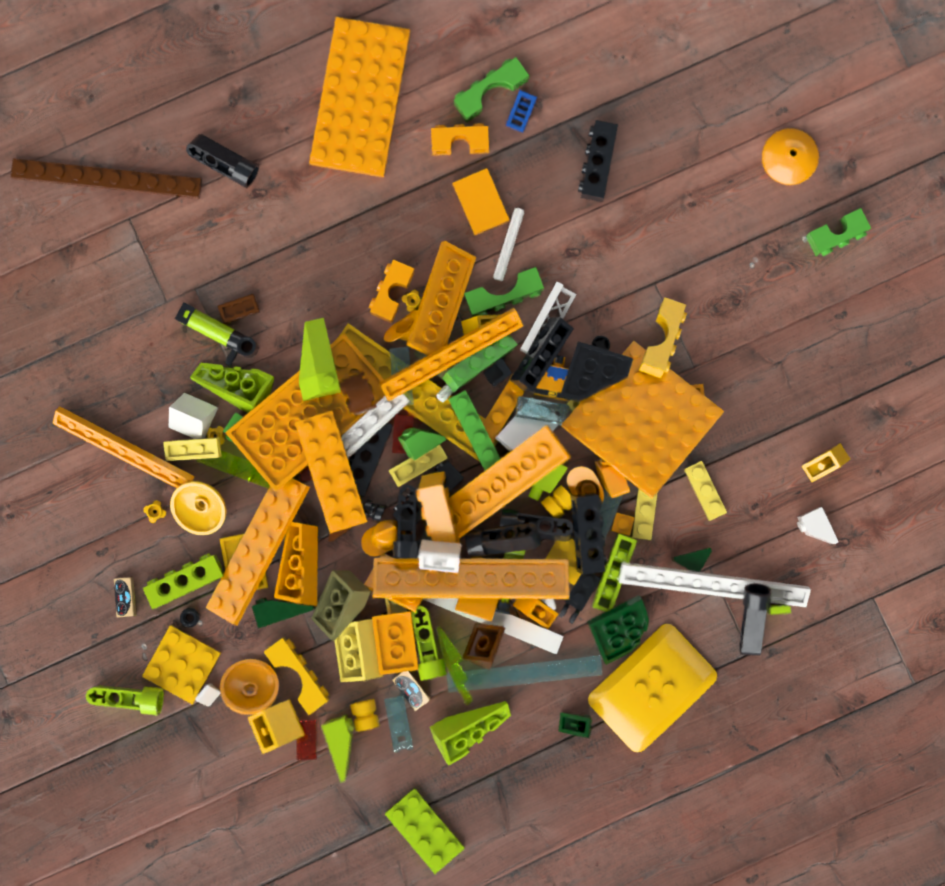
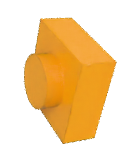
M616 512L611 531L630 536L635 517Z

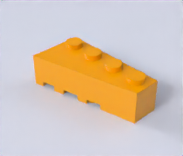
M445 471L423 475L419 490H417V498L423 504L421 512L423 519H427L426 532L428 537H431L432 541L460 544L456 524H452V521H454L453 508L448 506L450 503L448 487L444 488L443 485L446 478Z

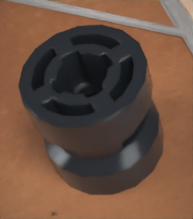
M597 336L591 342L592 346L608 351L610 349V341L605 336Z
M367 499L364 506L366 518L370 517L374 522L379 523L386 506L375 504L373 500Z

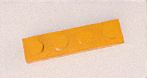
M510 380L483 422L493 444L525 392Z

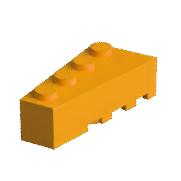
M292 522L285 536L274 598L317 606L318 527Z

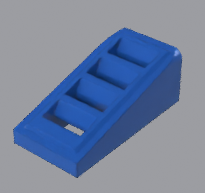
M519 90L506 126L523 133L537 97ZM521 97L530 100L531 104L520 101ZM518 104L529 108L528 111L517 108ZM515 111L526 115L525 119L514 115ZM512 119L523 122L522 126L511 122Z

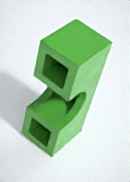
M861 208L840 219L843 226V232L840 235L833 234L827 224L806 235L815 256L820 254L826 256L833 252L832 248L839 246V248H843L850 244L849 240L853 238L859 240L867 236L866 232L871 227Z

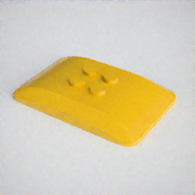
M663 624L589 694L588 703L632 751L642 752L715 683L717 672L673 625Z

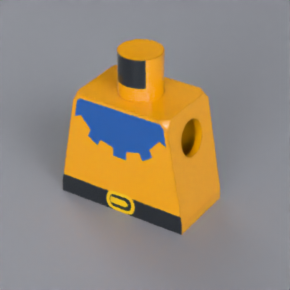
M556 356L553 364L550 365L537 385L534 395L570 401L560 397L569 370L564 368L566 357Z

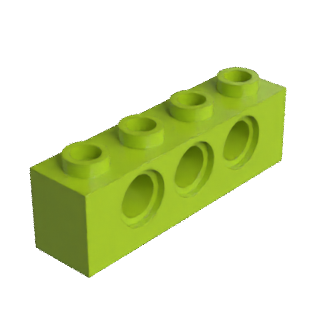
M621 534L616 535L607 565L605 566V572L602 574L591 607L604 612L614 607L622 585L618 581L622 562H630L637 540Z
M210 553L200 557V561L195 564L189 562L183 565V569L178 572L172 570L165 573V578L159 581L157 578L148 581V586L144 587L143 590L151 608L161 607L223 577L224 571L217 555L211 556ZM201 566L206 571L205 576L202 578L197 575V569ZM182 575H186L188 578V583L185 586L179 582ZM164 583L170 585V592L168 594L162 591Z

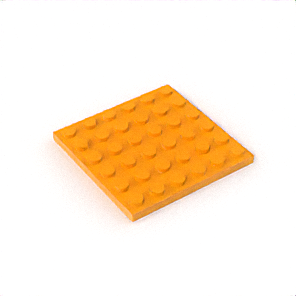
M633 341L622 354L633 358L628 378L581 401L562 423L561 427L653 499L722 416L724 410L670 368L668 373L664 372L661 378L639 371L646 350Z

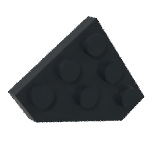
M578 341L560 397L581 402L627 379L633 358Z

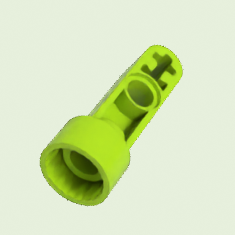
M419 606L416 612L412 611L411 617L421 664H418L420 681L445 676L447 672L444 659L439 660L430 612L426 607ZM420 609L426 613V616H423V622L426 623L428 621V626H417V623L421 624L420 618L416 617ZM423 628L428 629L430 632V636L426 640H423L419 635ZM434 650V654L423 655V652Z
M99 685L87 691L86 700L91 705L140 710L141 714L160 715L163 707L164 691L162 688L147 686L141 690ZM95 692H97L98 695L105 696L98 698V696L95 695ZM114 692L119 694V702L113 699Z

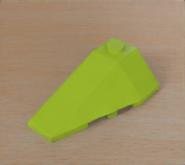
M324 318L307 321L304 325L299 386L303 401L341 393Z
M200 363L190 377L193 381L247 413L252 411L271 394L274 376L259 369L223 367V365Z
M504 701L446 717L430 726L434 741L449 766L465 757L470 752L468 750L476 742L480 744L483 741L482 737L487 732L496 730L511 714L508 703Z

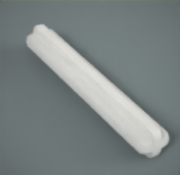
M520 208L514 209L496 266L494 279L498 281H503L521 225L524 210Z

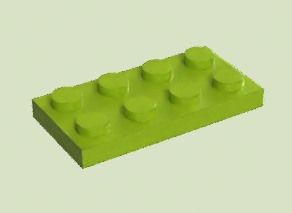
M415 788L385 813L387 818L434 874L465 849Z

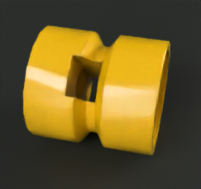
M562 485L553 491V497L548 496L540 502L553 518L560 519L564 515V510L571 509L570 494Z
M375 699L350 704L352 715L356 716V719L353 721L355 732L380 726L378 715L374 714L376 711Z

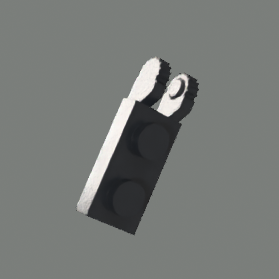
M593 573L581 574L569 593V599L565 600L566 603L558 616L562 618L567 613L569 606H573L576 609L569 618V623L573 624L601 578Z

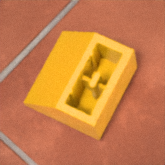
M290 699L248 717L263 754L305 735Z

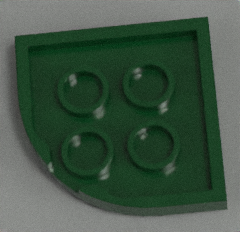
M639 595L587 620L605 665L633 651L640 644V638L644 631L647 632L649 625L648 614Z

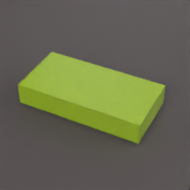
M784 604L770 605L767 614L791 613V606Z

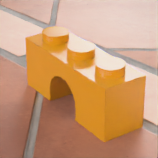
M457 124L454 127L437 125L435 128H431L432 155H451V146L454 141L459 139L468 142L470 154L489 153L488 126H484V124H473L470 127H465L464 124Z
M394 259L391 264H387L384 271L386 277L384 281L381 280L376 290L378 295L376 299L372 298L369 305L371 315L390 323L393 322L400 306L399 303L389 298V292L395 286L408 289L415 273L414 268Z

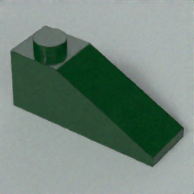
M267 598L255 601L256 605L251 606L258 629L316 609L314 605L279 600L267 601Z

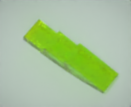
M222 450V456L219 458L196 460V462L269 489L270 487L250 461Z
M439 626L437 633L447 671L465 704L469 705L473 702V698L463 685L468 681V678L458 665L463 661V658Z

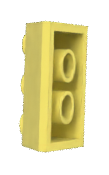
M372 619L351 622L335 640L340 682L364 681L383 677V675L379 674Z

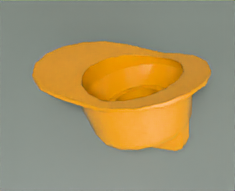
M418 310L410 312L406 317L393 324L384 334V340L392 342L400 338L407 341Z
M580 466L569 472L567 484L572 495L595 493L599 495L603 503V488L591 469Z
M385 520L368 529L361 540L363 551L370 556L377 557L392 550L393 541H398V522L395 520Z

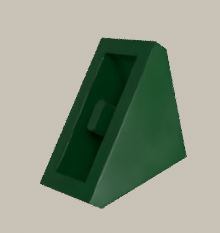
M705 548L671 558L673 562L688 571L701 572L712 549Z
M560 712L558 732L590 738L592 717L590 715Z

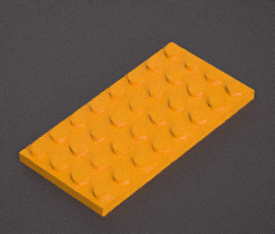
M336 17L309 161L310 165L384 177L410 29Z
M345 334L341 335L330 345L339 384L343 383V378L364 371L365 375L362 378H367L374 396V401H371L372 405L377 404L385 396L379 385V382L384 379ZM300 370L225 432L275 492L308 465L295 425L296 421L333 410L340 436H342L367 413L364 412L356 416L354 413L350 414L346 404L349 401L347 394L343 395L342 391L341 393L303 401L299 386Z

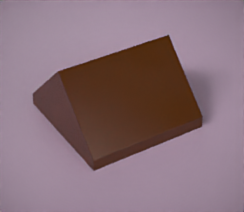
M475 623L462 659L490 670L506 628L504 626Z

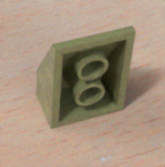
M332 570L311 619L332 641H335L362 611L371 591L350 570Z

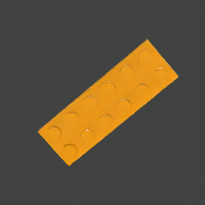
M447 241L441 242L406 343L407 346L425 355H430L447 345L476 260L475 256Z
M333 410L296 421L295 425L329 532L333 533L366 523L367 518Z

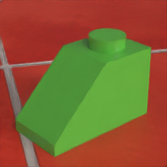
M414 427L406 429L398 437L407 456L413 460L418 459L446 441V438L438 433Z

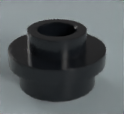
M194 608L184 609L180 614V621L186 627H193L199 622V613ZM188 614H192V615H193V620H192V621H188V619H187V615H188Z

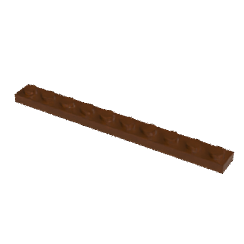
M13 159L10 176L12 179L199 199L202 183L201 178Z

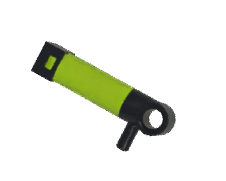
M183 302L174 318L185 326L230 348L231 351L225 360V364L229 366L232 365L238 353L247 358H252L258 353V345L251 337L200 312ZM246 343H252V349L249 352H244L243 346Z

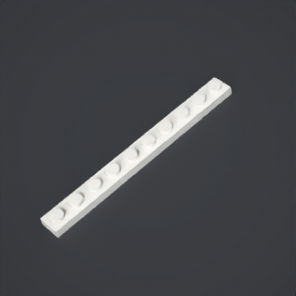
M622 562L618 579L619 583L739 599H743L744 587L746 585L757 583L771 588V603L800 607L807 606L811 591L808 586Z

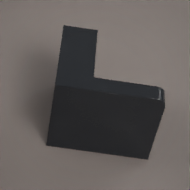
M502 358L483 372L493 388L513 374Z

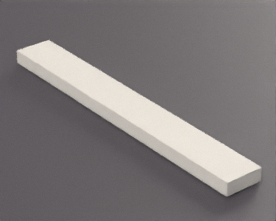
M423 598L425 601L481 624L504 626L506 628L504 633L554 654H557L564 637L511 614L495 612L492 622L456 611L455 607L458 598Z

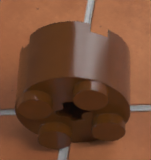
M364 371L343 378V383L339 384L343 395L347 394L349 401L346 402L350 414L354 413L355 416L377 408V405H372L371 402L374 401V396L367 378H362L365 375Z

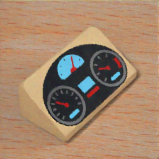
M134 578L114 579L117 617L136 616Z
M410 671L401 672L392 679L415 711L430 701V697Z

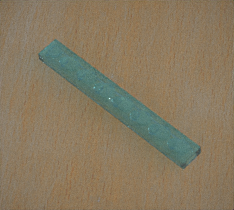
M598 655L493 667L490 670L485 668L447 673L448 693L603 674L601 658Z

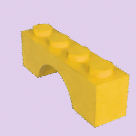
M664 297L655 321L662 327L665 341L657 346H648L639 371L661 378L664 372L668 373L671 362L668 361L669 356L674 355L676 349L674 341L679 339L682 331L679 326L680 323H684L687 315L684 312L686 304Z
M283 637L265 650L264 653L274 667L287 666L294 669L300 675L302 692L298 701L308 715H310L330 700L328 698L330 694L324 686L320 687L317 683L318 677L314 671L307 669L305 666L307 662L301 654L297 655L294 650L296 647L291 639Z

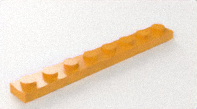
M512 308L379 382L386 399L390 401L523 327L517 311Z
M60 406L56 409L53 420L54 425L175 488L186 482L194 481L195 476Z

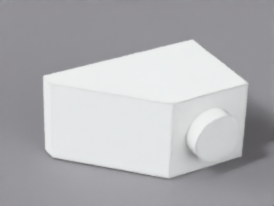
M822 507L797 517L799 520L797 525L805 535L830 544L839 542Z

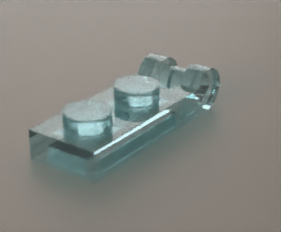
M520 396L517 398L515 417L550 422L560 426L567 419L569 405ZM555 411L559 412V416L555 415Z
M404 695L384 699L394 753L400 752L403 749L413 750ZM405 735L406 741L399 742L398 737Z

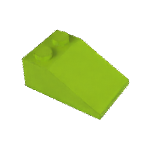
M347 714L326 721L322 725L340 782H344L348 776L353 731L355 729L352 717L348 718Z

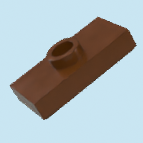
M254 293L218 305L223 324L260 312Z

